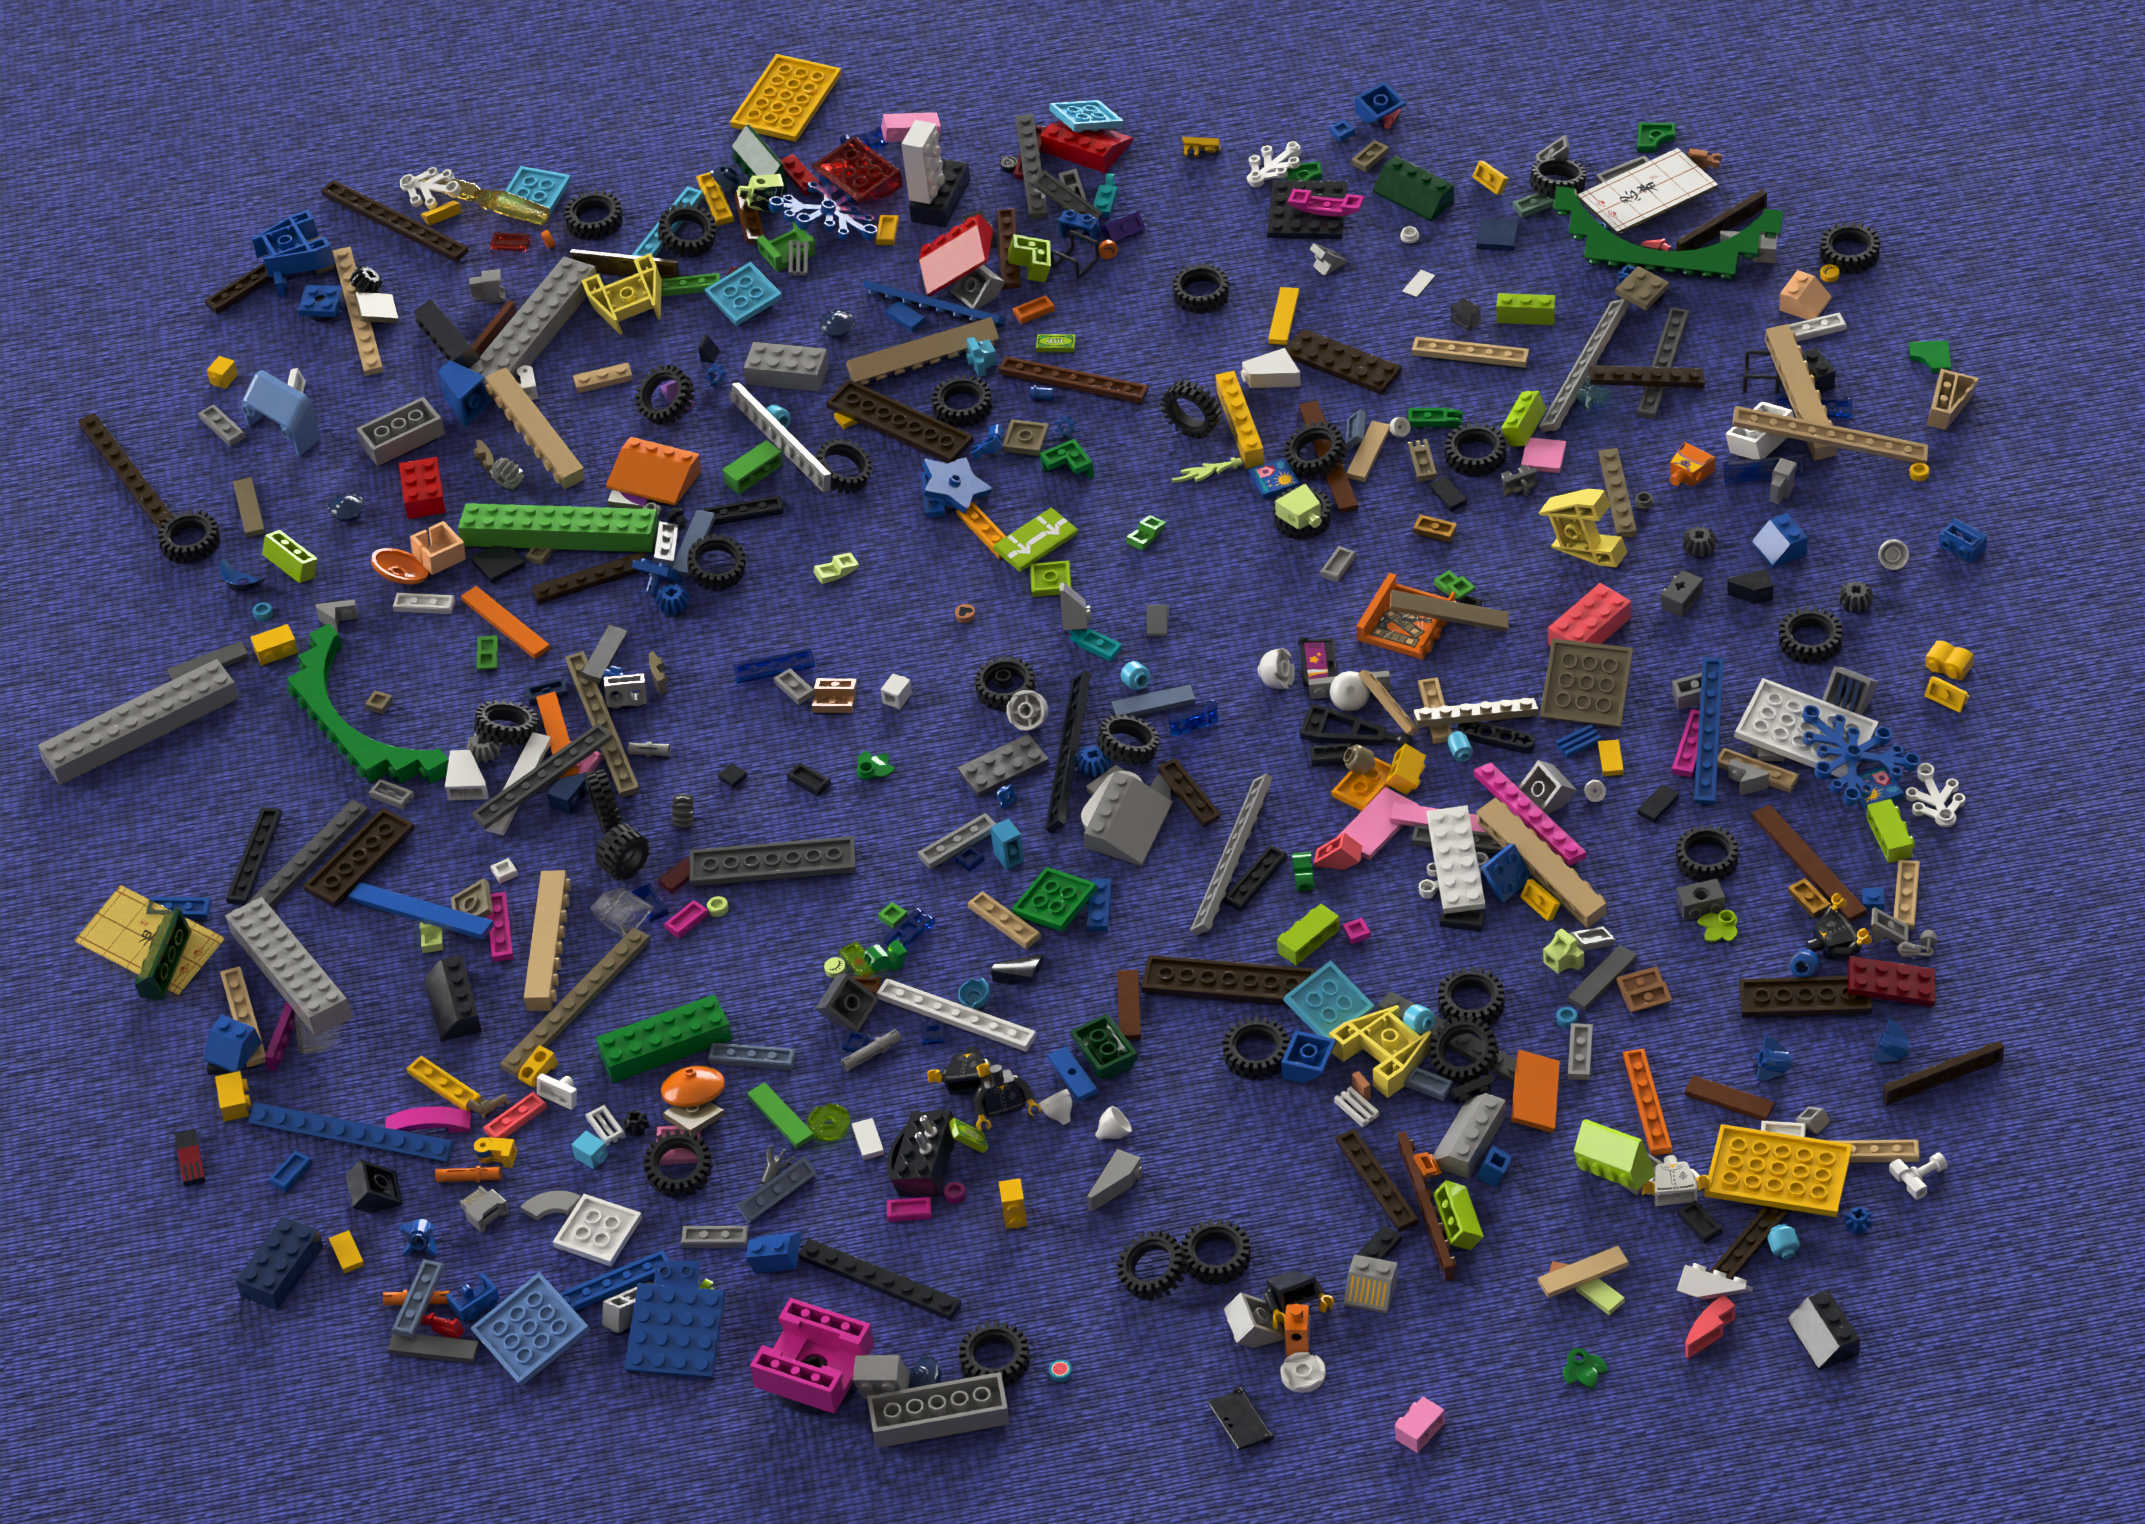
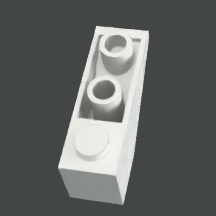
M1693 1263L1692 1267L1684 1266L1677 1291L1705 1300L1721 1297L1723 1294L1729 1296L1752 1292L1753 1287L1746 1285L1747 1280L1734 1276V1279L1731 1280L1726 1278V1273L1714 1270L1712 1274L1706 1272L1705 1266Z

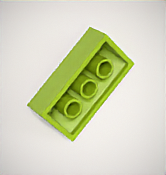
M1586 1119L1582 1121L1574 1148V1154L1577 1159L1576 1163L1581 1170L1638 1190L1656 1176L1642 1139Z

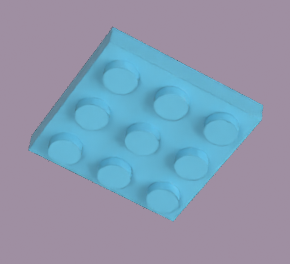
M1099 100L1050 103L1049 110L1074 132H1082L1083 130L1099 131V129L1115 130V128L1123 127V120Z
M520 166L500 198L499 206L550 216L571 183V175Z
M751 262L704 289L709 299L736 326L783 299L782 293Z
M1331 960L1285 995L1283 999L1317 1035L1328 1038L1329 1033L1341 1024L1365 1016L1374 1007V1004Z

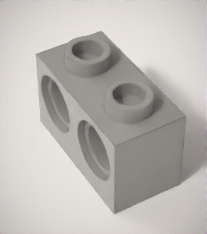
M644 674L604 677L606 707L620 708L628 705L638 707L642 704H647ZM635 689L640 690L638 693L631 692ZM614 691L620 692L618 695L611 694Z

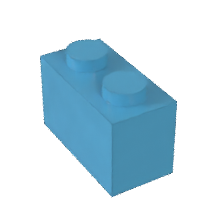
M1009 818L990 827L994 855L1003 867L1008 870L1024 862L1021 833Z

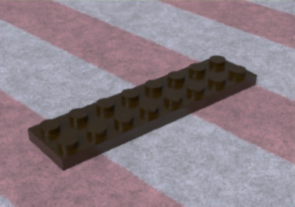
M849 379L826 402L828 409L947 463L954 462L974 441L973 435Z
M1148 955L1142 983V993L1288 1005L1283 1000L1284 996L1314 974L1316 969Z

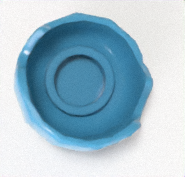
M971 978L968 982L962 984L958 990V999L963 1006L978 1010L986 1006L990 1000L989 985L983 978L981 980Z

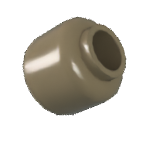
M1361 745L1349 747L1344 754L1343 760L1346 768L1357 774L1364 775L1375 766L1374 753Z

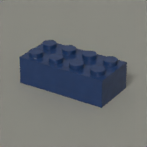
M281 1217L236 1279L240 1297L278 1310L323 1248L319 1230Z

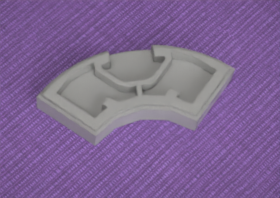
M568 1191L545 1192L526 1201L520 1206L521 1212L537 1221L551 1213L569 1215L578 1204L581 1196Z

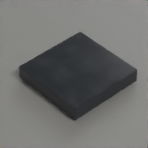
M492 546L471 557L472 563L491 584L525 567L524 561L510 546Z

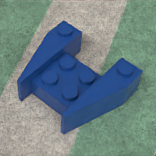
M309 210L291 215L251 238L257 258L269 254V256L263 258L268 277H274L273 272L281 271V275L327 268L329 265L335 264L331 246L325 236L307 242V240L318 237L315 221Z

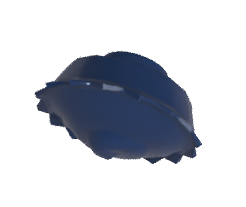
M724 166L711 169V176L721 189L735 194L736 190L738 191L741 182L738 178V173L734 169Z
M834 310L826 315H822V318L819 319V327L828 337L841 338L850 333L855 319H853V315L849 314V312Z
M352 492L348 494L343 493L331 499V503L328 504V511L338 521L351 522L360 517L365 508V501L358 494H353Z
M927 1355L925 1358L921 1357L910 1368L909 1388L940 1383L942 1371L934 1356L930 1357Z

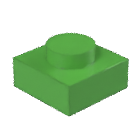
M893 902L878 914V919L892 929H895L908 917L907 911Z

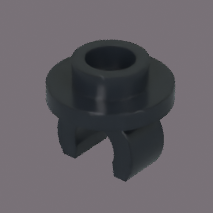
M682 508L672 509L668 513L667 521L677 524L678 529L685 527L684 522L686 519L683 516L685 511Z

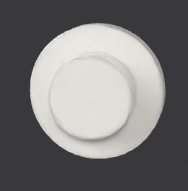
M1408 226L1402 230L1400 238L1403 242L1411 244L1419 239V232L1415 227Z

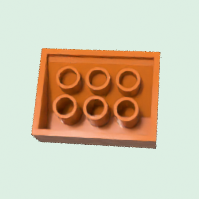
M630 437L621 448L606 483V488L676 506L701 473L700 454Z

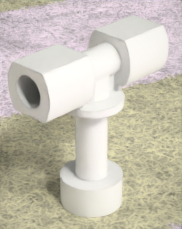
M1936 1153L1930 1157L1929 1163L1918 1169L1914 1166L1908 1168L1901 1159H1897L1889 1165V1172L1898 1182L1904 1181L1907 1184V1191L1918 1200L1927 1194V1186L1922 1182V1176L1933 1170L1941 1172L1948 1165L1945 1157L1941 1153Z

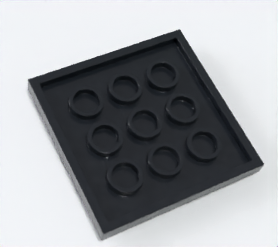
M1273 180L1267 238L1342 239L1345 216L1311 214L1289 205L1288 199L1293 189L1311 190L1312 196L1344 199L1347 194V181Z

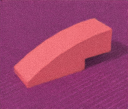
M1724 1294L1702 1312L1691 1328L1685 1342V1356L1688 1359L1723 1337L1724 1326L1735 1320V1305Z

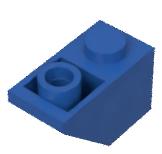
M1492 1145L1476 1178L1496 1188L1508 1167L1512 1155Z

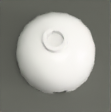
M1287 649L1271 650L1262 657L1257 671L1266 686L1273 689H1288V684H1293L1295 676L1294 664H1290L1288 658L1292 657Z
M1342 672L1331 683L1329 691L1331 700L1336 707L1343 711H1357L1365 706L1369 700L1370 689L1365 685L1361 677L1358 676V672Z
M1022 690L1016 692L1011 701L1008 702L1006 713L1010 723L1020 730L1031 731L1045 723L1048 716V705L1042 695L1035 691Z

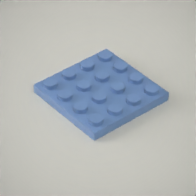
M540 1272L470 1328L521 1387L591 1331L588 1325Z

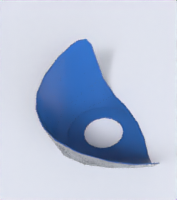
M225 558L220 562V574L232 591L240 592L252 589L262 584L266 579L263 578L258 581L253 576L236 571ZM240 579H248L250 581L248 584H237Z

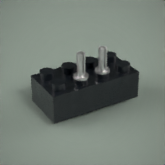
M951 1110L911 1112L908 1124L895 1138L887 1159V1171L899 1196L940 1193L955 1143L949 1126V1122L954 1118Z

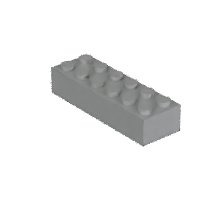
M1001 1372L867 1396L876 1448L1010 1424Z

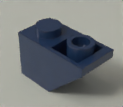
M587 772L558 779L547 792L550 807L571 814L580 805L586 794H589L585 782V774Z

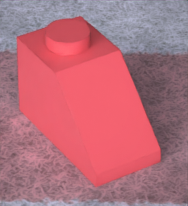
M1343 833L1317 849L1313 865L1316 867L1346 870L1360 862L1363 846L1346 833Z

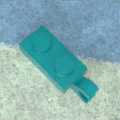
M1107 173L1105 185H1099L1093 206L1103 213L1101 217H1110L1118 194V186H1115L1116 182L1114 181L1115 174Z
M1090 628L1086 632L1081 629L1069 631L1073 634L1070 637L1071 641L1078 643L1079 647L1110 662L1122 650L1121 643Z

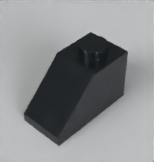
M1766 569L1727 578V594L1729 596L1752 604L1773 600L1774 585Z

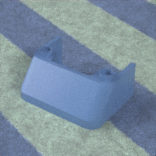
M264 370L256 373L241 402V409L247 426L250 427L264 415L280 424L281 434L284 438L293 441L296 455L300 457L321 440L312 402L305 394Z

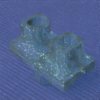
M1587 375L1583 387L1590 390L1581 387L1576 397L1577 400L1585 403L1584 409L1589 411L1595 399L1598 404L1607 403L1611 398V394L1607 387L1602 388V385H1590Z

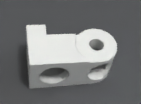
M528 365L519 367L517 369L519 385L531 400L538 399L532 367Z

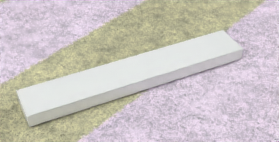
M532 732L504 789L541 764L552 742L551 736ZM518 807L485 831L504 835Z

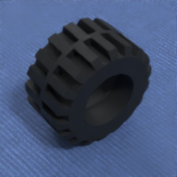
M628 824L618 825L607 832L603 839L600 840V844L596 848L595 862L597 866L615 880H628L633 875H636L646 863L647 857L650 854L649 841Z

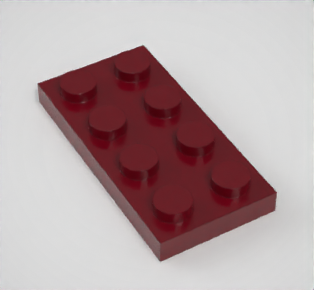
M1850 956L1848 960V994L1933 1007L1935 1003V969Z

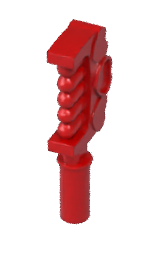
M431 1313L430 1315H424L421 1321L424 1325L429 1324L434 1332L448 1338H460L465 1331L457 1318L450 1321L449 1319L438 1318L435 1313Z

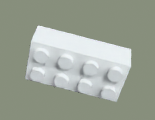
M915 120L901 143L908 195L911 201L930 204L932 199L937 196L938 189L945 180V175L942 172L943 161L940 157L941 147L938 142L939 132H937V127L934 123Z

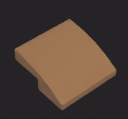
M817 678L814 687L815 696L812 703V713H852L857 679Z
M1657 966L1616 978L1621 995L1631 1013L1672 1002L1666 982H1663Z

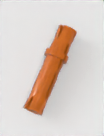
M500 1166L436 1169L435 1179L437 1183L501 1181L502 1170Z
M450 1290L435 1291L429 1305L448 1304L446 1295L450 1293ZM409 1291L383 1292V1305H403Z

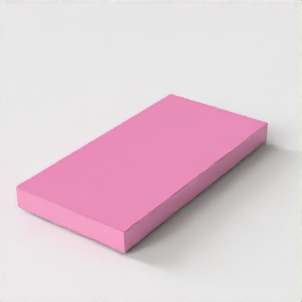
M1385 787L1338 836L1343 833L1349 835L1363 846L1361 856L1370 860L1404 826L1402 824L1390 823L1393 802L1419 806V804Z

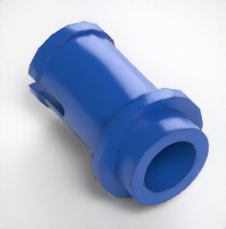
M1036 385L1030 387V398L1034 401L1036 399L1053 400L1054 388H1038Z

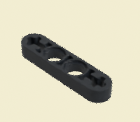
M1481 722L1458 724V731L1465 734L1471 742L1523 754L1531 753L1535 749V738L1528 733ZM1484 732H1489L1492 735L1489 737H1484L1481 734ZM1510 737L1511 740L1502 741L1501 738Z

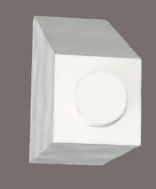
M1285 348L1242 362L1243 370L1241 371V377L1244 382L1247 381L1250 388L1301 386L1300 371Z
M470 750L450 751L445 782L448 800H479L489 798L486 782Z

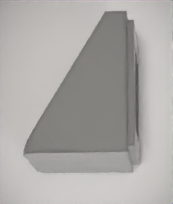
M1808 1107L1797 1117L1796 1122L1806 1123L1808 1130L1818 1134L1829 1124L1830 1119L1825 1109Z

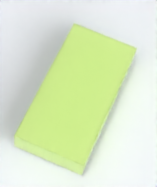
M1599 1278L1576 1287L1578 1293L1608 1315H1611L1625 1302V1298Z

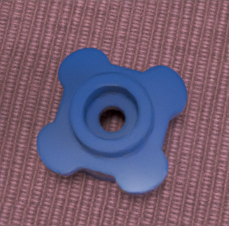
M1013 785L1001 787L997 792V800L1001 802L1000 806L1002 808H1007L1009 804L1017 800Z

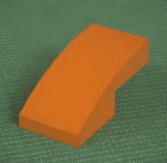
M1424 1152L1413 1156L1425 1178H1435L1442 1174L1432 1154Z

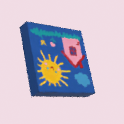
M1286 458L1249 469V475L1263 499L1287 492V489L1290 488L1295 490V487H1300V483Z
M1883 765L1857 774L1865 783L1873 787L1870 797L1860 796L1859 801L1866 811L1868 804L1888 799L1895 801L1904 797V792L1896 780L1889 777V770Z

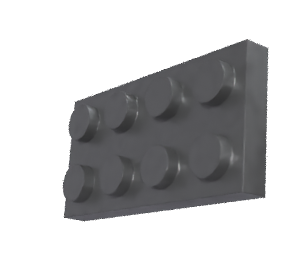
M1027 734L958 767V773L976 796L980 798L1048 765L1049 758L1031 736Z

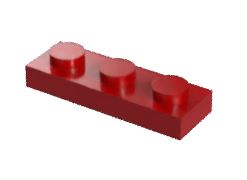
M794 154L780 160L784 165L786 176L805 196L811 194L808 191L809 182L815 181L821 186V183Z

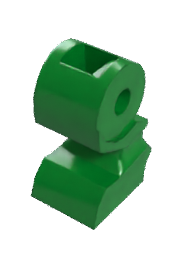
M1311 852L1292 854L1297 891L1314 890Z
M895 940L889 944L886 953L880 945L868 948L863 954V959L873 971H880L883 968L895 971L903 967L907 950L899 940Z

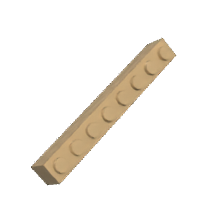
M990 317L848 360L846 366L851 381L863 386L869 384V380L875 378L877 381L886 379L888 374L894 373L895 376L903 374L905 369L911 367L913 370L924 367L923 364L928 362L931 365L939 363L941 358L948 357V359L956 358L959 356V353L966 351V354H969L968 338L974 337L977 341L989 339L992 346H994L999 337L993 319Z
M1789 324L1766 329V345L1771 352V357L1796 418L1833 425L1831 420L1828 421L1825 405L1821 404V395L1819 390L1815 389L1814 378L1812 375H1809L1808 363L1802 358L1801 346L1796 344L1795 332L1791 331ZM1806 441L1814 461L1837 455L1838 447Z
M504 367L486 376L487 385H485L487 393L490 396L493 395L497 406L504 410L509 421L512 420L516 431L522 433L526 444L532 446L536 457L542 459L546 470L552 472L556 483L561 484L564 489H567L585 480L583 466L508 369Z
M1495 797L1476 811L1477 823L1503 848L1508 844H1515L1530 874L1586 928H1589L1606 915L1607 903L1604 897L1600 894L1597 895L1587 881H1582L1573 868H1569L1560 855H1555L1546 842H1542L1537 838L1536 833L1531 828L1528 829L1519 816H1514L1504 802L1501 803Z
M566 870L541 871L524 992L527 1011H552L553 1002L557 1000L555 986L559 985L557 970L561 969L559 954L563 953L561 938H565L563 923L567 922V911L565 908L569 907V895L567 893L571 891V879L567 878Z

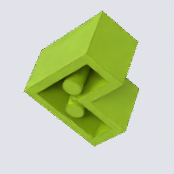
M1014 234L1008 249V263L1027 266V279L1046 282L1051 267L1050 241Z

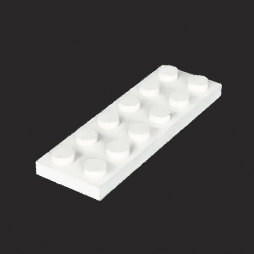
M1468 805L1426 811L1443 914L1484 909L1485 900Z

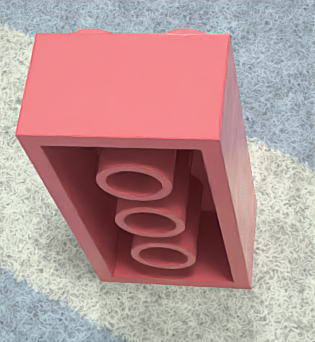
M1599 583L1548 627V645L1551 646L1552 638L1602 644L1631 618V601Z

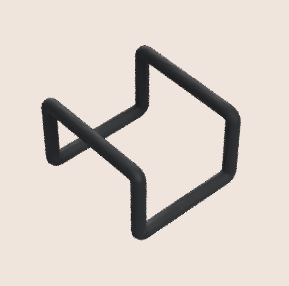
M1070 231V248L1063 254L1054 250L1050 251L1051 267L1055 268L1063 259L1075 263L1076 277L1079 279L1098 261L1099 247L1096 240L1075 231ZM1073 235L1095 244L1096 257L1081 272H1079L1078 261L1067 256L1074 248ZM1054 255L1059 256V258L1054 262Z
M1746 351L1743 393L1747 392L1748 378L1775 380V394H1779L1780 376L1778 371L1776 376L1748 374L1749 354L1771 355V352Z

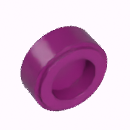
M951 1182L944 1188V1198L951 1204L960 1203L966 1197L965 1187L962 1183Z

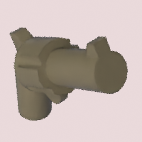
M503 1094L491 1101L489 1099H481L480 1104L469 1099L466 1106L480 1113L482 1118H485L486 1114L494 1111V1108L504 1103L508 1105L510 1102L506 1094Z

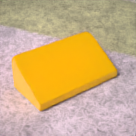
M451 201L422 213L421 217L428 226H431L462 213L459 202Z

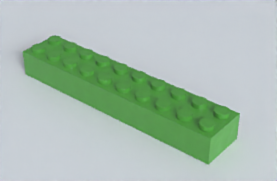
M466 503L458 531L464 546L653 552L659 523L657 509Z

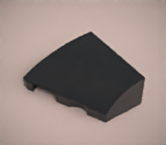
M1043 954L996 962L991 969L992 981L1013 985L1014 980L1032 982L1035 973L1040 970L1044 959Z

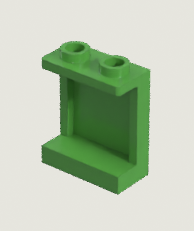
M796 221L792 222V231L771 241H768L764 235L757 238L759 253L776 272L789 267V240H793V242L800 241V243L808 241V258L816 254L815 239L813 236H809L806 230L799 229ZM793 247L794 265L796 264V248ZM800 248V261L804 260V248Z

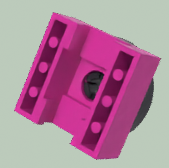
M790 1298L778 1318L779 1323L783 1326L781 1336L773 1349L762 1345L750 1365L754 1387L776 1394L777 1398L784 1405L795 1411L809 1414L828 1411L835 1414L838 1407L847 1402L857 1390L853 1382L856 1355H869L874 1347L871 1324Z

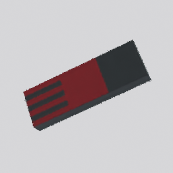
M196 1129L175 1133L184 1187L206 1182Z

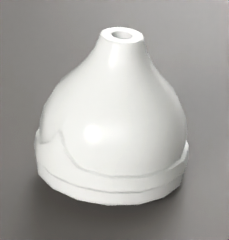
M1888 540L1881 545L1878 558L1885 568L1897 570L1907 563L1909 550L1900 540Z
M1067 1089L1039 1103L1041 1110L1049 1118L1059 1121L1062 1125L1071 1121L1072 1099Z
M1111 1106L1101 1116L1095 1135L1099 1140H1116L1127 1136L1132 1129L1124 1114L1115 1106Z

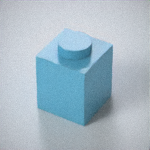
M585 1131L572 1143L574 1157L593 1170L603 1163L608 1156L605 1142L588 1131Z

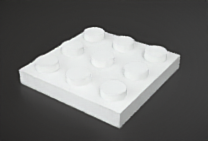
M583 1194L554 1239L553 1245L557 1249L612 1267L641 1221L642 1214Z

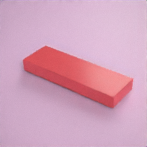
M532 1092L484 1126V1132L492 1138H506L547 1108V1104L537 1094Z

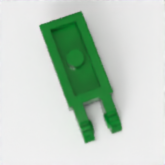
M1410 408L1408 411L1410 427L1448 426L1451 429H1455L1463 425L1461 420L1463 418V411L1460 409Z

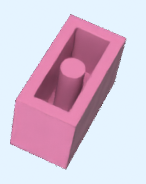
M1422 1397L1417 1403L1415 1402L1411 1405L1409 1412L1403 1418L1401 1417L1397 1420L1394 1427L1396 1440L1418 1453L1445 1424V1410Z

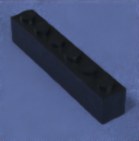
M431 298L413 311L417 317L415 322L448 361L451 360L469 369L481 360L472 346Z

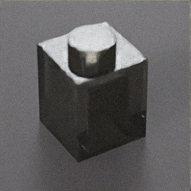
M1464 298L1460 299L1450 308L1451 322L1467 331H1470L1481 322L1480 307Z

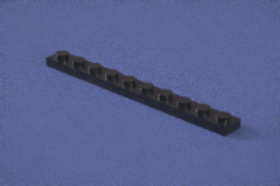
M1086 670L1072 678L1045 827V830L1050 833L1062 828L1066 823L1077 750L1080 745L1079 739L1085 716L1084 710L1090 687L1091 674Z

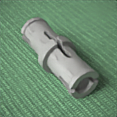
M647 741V743L629 742L628 745L629 755L669 757L671 752L670 744H653L652 741Z

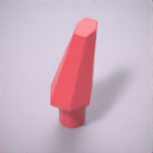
M1401 109L1382 118L1385 122V128H1391Z
M1665 239L1647 240L1641 244V247L1654 250H1672V247L1666 244Z

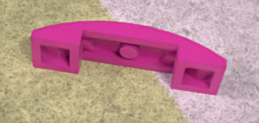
M1293 189L1288 199V204L1311 214L1345 216L1359 212L1365 198L1361 195L1346 194L1344 199L1312 196L1311 190Z
M450 1107L413 1108L386 1117L385 1128L405 1132L407 1130L448 1128L449 1133L469 1132L471 1129V1112Z

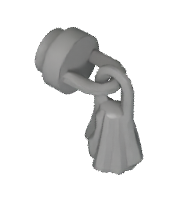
M1925 930L1920 935V943L1922 945L1904 941L1898 945L1897 950L1902 957L1932 956L1934 950L1930 946L1937 944L1938 937L1934 931ZM1921 949H1926V953H1922Z

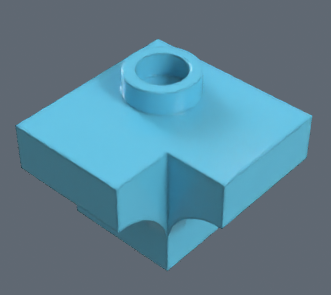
M974 337L967 339L969 353L966 354L967 362L973 366L978 377L985 376L988 368L997 365L995 349L989 339L985 341H977Z

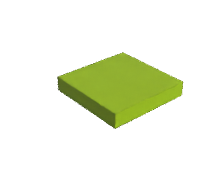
M1069 561L1030 564L1032 597L1060 595V583L1063 582L1071 588Z

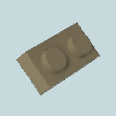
M1374 140L1351 159V165L1367 172L1389 153V147Z

